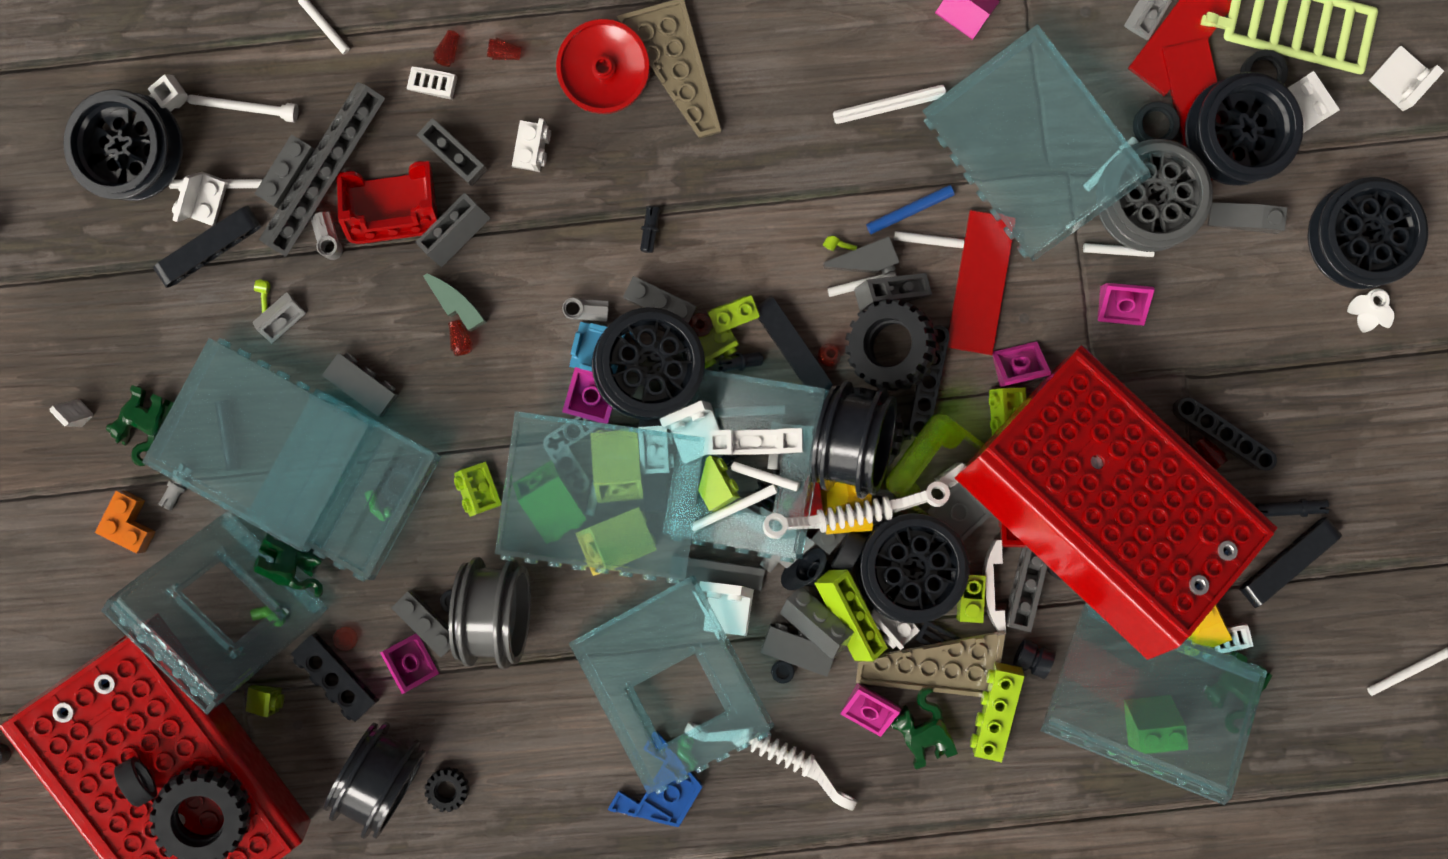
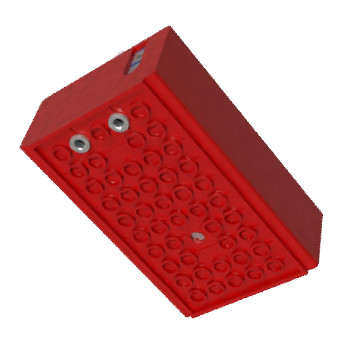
M1082 345L1051 371V375L1047 376L954 477L1147 660L1180 647L1191 636L1278 528Z
M158 614L19 708L0 725L1 731L99 859H178L174 855L170 858L164 854L166 851L165 847L158 848L155 843L158 838L157 835L153 836L151 834L150 827L153 822L149 820L155 798L140 807L133 806L123 795L116 782L114 768L131 757L138 758L149 770L156 784L157 795L175 774L179 775L186 768L194 770L196 766L204 765V769L209 770L210 766L218 767L217 772L222 774L226 770L231 773L230 779L233 781L238 779L242 783L240 789L242 791L246 790L249 795L247 803H251V812L249 814L251 819L242 841H240L234 852H230L225 859H281L303 842L311 822L309 816ZM188 797L181 802L178 808L182 824L196 834H213L219 831L224 823L221 808L207 797Z

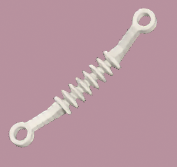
M933 482L927 487L926 491L890 501L887 496L882 497L881 505L877 498L873 499V506L870 505L868 500H865L863 508H861L859 502H855L854 510H852L850 504H846L845 512H843L839 505L836 507L835 514L831 507L827 508V515L824 514L822 509H818L817 515L808 517L786 518L779 513H772L766 517L763 530L768 537L778 539L786 533V530L814 528L820 529L821 533H824L827 530L828 524L831 530L834 531L836 523L839 524L841 529H844L845 521L848 522L850 527H854V519L857 520L859 525H863L864 517L869 524L872 523L873 516L880 522L882 514H884L887 520H890L893 513L926 502L934 507L943 506L949 499L950 490L942 482ZM933 489L941 490L943 499L937 500L933 498L931 491ZM777 520L781 523L782 529L778 532L772 531L769 523Z
M687 723L684 732L698 740L705 742L731 740L741 745L744 749L750 743L751 752L760 748L759 756L761 757L767 751L768 760H771L775 755L777 756L776 764H779L784 759L785 768H788L791 763L794 764L793 772H796L801 767L802 776H808L817 780L832 801L843 808L853 811L858 802L853 797L835 789L814 755L810 754L807 759H804L805 751L802 750L796 755L795 746L790 751H787L788 743L786 742L780 748L779 739L777 738L773 743H770L771 735L769 734L763 740V731L761 730L756 735H753L754 727L752 726L708 731L695 723Z

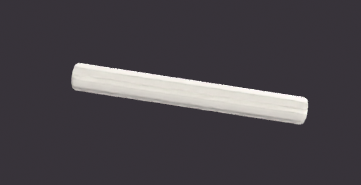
M938 85L840 109L833 112V118L836 124L893 111L946 97V90L944 85Z

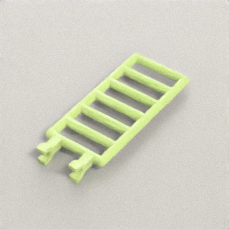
M1241 0L1231 1L1228 18L1212 12H1207V15L1202 16L1200 25L1224 29V39L1226 41L1261 50H1273L1281 55L1356 74H1363L1366 69L1378 9L1350 0H1302L1291 47L1278 44L1288 0H1278L1269 42L1256 38L1265 0H1255L1247 36L1234 33ZM1311 1L1324 4L1313 53L1300 50ZM1333 6L1346 9L1335 58L1322 55ZM1355 12L1368 15L1357 64L1344 61Z

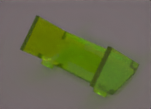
M935 414L928 420L886 479V487L897 499L920 493L921 490L915 481L941 446L953 449L965 439L976 449L980 450L984 443L947 415ZM918 506L910 508L915 513L929 515Z

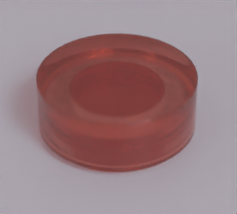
M350 627L338 629L333 637L335 646L343 651L352 649L358 641L356 631Z

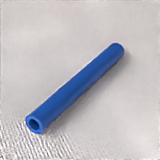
M948 185L867 223L866 227L870 235L954 196L953 188L951 185Z

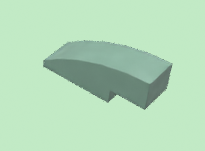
M430 274L423 275L448 316L452 317L458 313L470 332L486 323L478 309L459 291Z

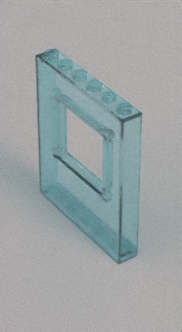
M704 370L703 380L698 391L685 407L701 400L709 402L720 430L741 431L803 428V453L783 454L779 475L800 482V488L798 491L777 486L778 493H776L773 513H779L786 518L810 516L815 482L812 479L811 473L813 445L820 413L829 390ZM677 448L662 534L670 535L669 539L683 542L684 538L692 539L691 544L705 546V542L714 543L713 548L727 550V546L736 547L735 552L749 554L750 550L757 551V556L771 559L772 555L780 556V561L794 563V559H802L807 529L786 530L782 537L773 539L768 537L763 530V524L767 517L764 515L738 511L694 532L690 523L714 512L709 511L707 506L704 505L705 502L698 491L706 458L710 455L685 464L682 462ZM777 520L769 523L772 531L778 532L782 529L781 523Z
M226 511L112 595L101 610L207 715L316 623L328 609L308 588L295 590L288 586L277 585L272 580L254 572L253 566L258 555L266 558V561L269 563H273L274 558L259 552L261 542L229 511ZM220 561L272 611L269 616L235 644L181 592Z
M694 575L569 643L647 794L654 791L656 794H659L669 788V783L676 781L678 784L688 779V773L693 770L699 773L710 767L708 763L716 759L718 763L730 756L728 752L736 748L739 752L750 746V740L757 737L758 741L771 735L769 730L774 727V724ZM695 654L725 712L663 744L633 687Z

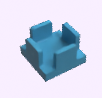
M580 322L571 350L572 357L569 367H577L592 372L594 348L599 337L607 327ZM612 365L613 374H616L618 365Z

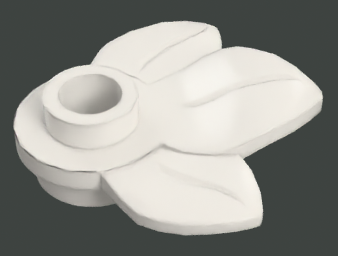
M1373 289L1367 295L1355 297L1347 309L1348 313L1358 315V327L1363 333L1371 331L1378 324L1390 328L1394 321V311L1389 306V295L1383 289ZM1375 296L1379 297L1380 303L1378 305H1376L1373 301Z

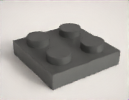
M957 483L949 489V499L943 506H931L926 512L930 516L949 525L963 542L992 513L960 483Z

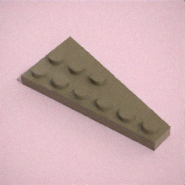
M672 0L616 16L620 23L631 28L640 37L649 56L650 68L697 137L700 139L721 133L685 1Z
M1005 631L883 653L874 662L858 661L855 681L857 684L912 690L931 687L933 692L982 697L983 691H987L989 685L986 682L988 670L993 669L994 662L1001 663Z

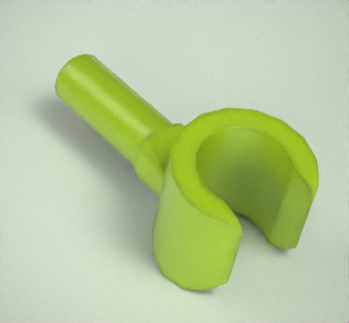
M835 236L827 237L823 243V246L831 251H834L836 246L852 251L857 249L856 245L840 241Z
M259 279L255 281L254 291L261 293L263 313L268 309L267 294L270 291L271 285L268 281Z

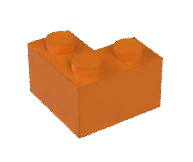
M125 490L115 491L95 533L138 554L146 552L156 531L135 522L145 500Z

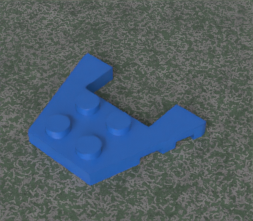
M654 730L644 750L664 762L640 803L619 790L608 810L679 827L703 785L660 733Z

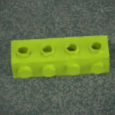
M828 570L815 582V585L827 608L854 631L847 645L854 661L874 662L888 647L849 571Z
M994 662L993 669L988 670L986 682L989 683L988 689L982 693L981 704L983 708L982 712L977 713L975 726H978L976 734L972 733L970 739V747L973 748L974 757L1002 762L1024 680L1022 667Z

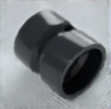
M1023 639L1015 654L1013 666L1022 667L1023 671L1030 669L1031 674L1045 679L1053 666L1056 652L1043 646L1038 648L1037 643Z

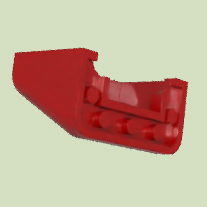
M417 161L409 166V175L364 181L361 174L355 171H346L337 175L338 220L346 239L351 243L364 244L422 236L439 219L430 161Z

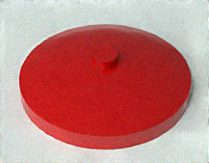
M597 19L579 25L567 35L558 51L556 73L563 92L576 106L591 113L611 114L629 107L640 97L649 79L650 62L646 47L631 28L614 20Z

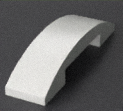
M803 428L708 431V455L803 453Z
M994 539L987 551L982 576H986L984 604L997 632L1005 631L1006 634L1005 610L995 609L993 564H1003L1002 540Z

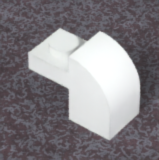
M164 74L148 88L151 93L149 96L154 98L161 108L166 107L170 112L174 108H180L188 99L187 93L174 75Z

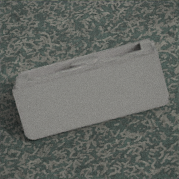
M1139 0L1124 26L1145 40H1149L1172 0Z
M286 292L255 319L253 325L272 344L302 318L306 312Z

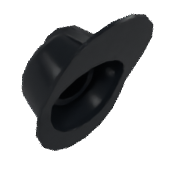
M815 548L799 557L788 568H785L781 575L782 586L787 590L793 591L806 585L816 587L815 582L828 570H833L827 561L825 551Z

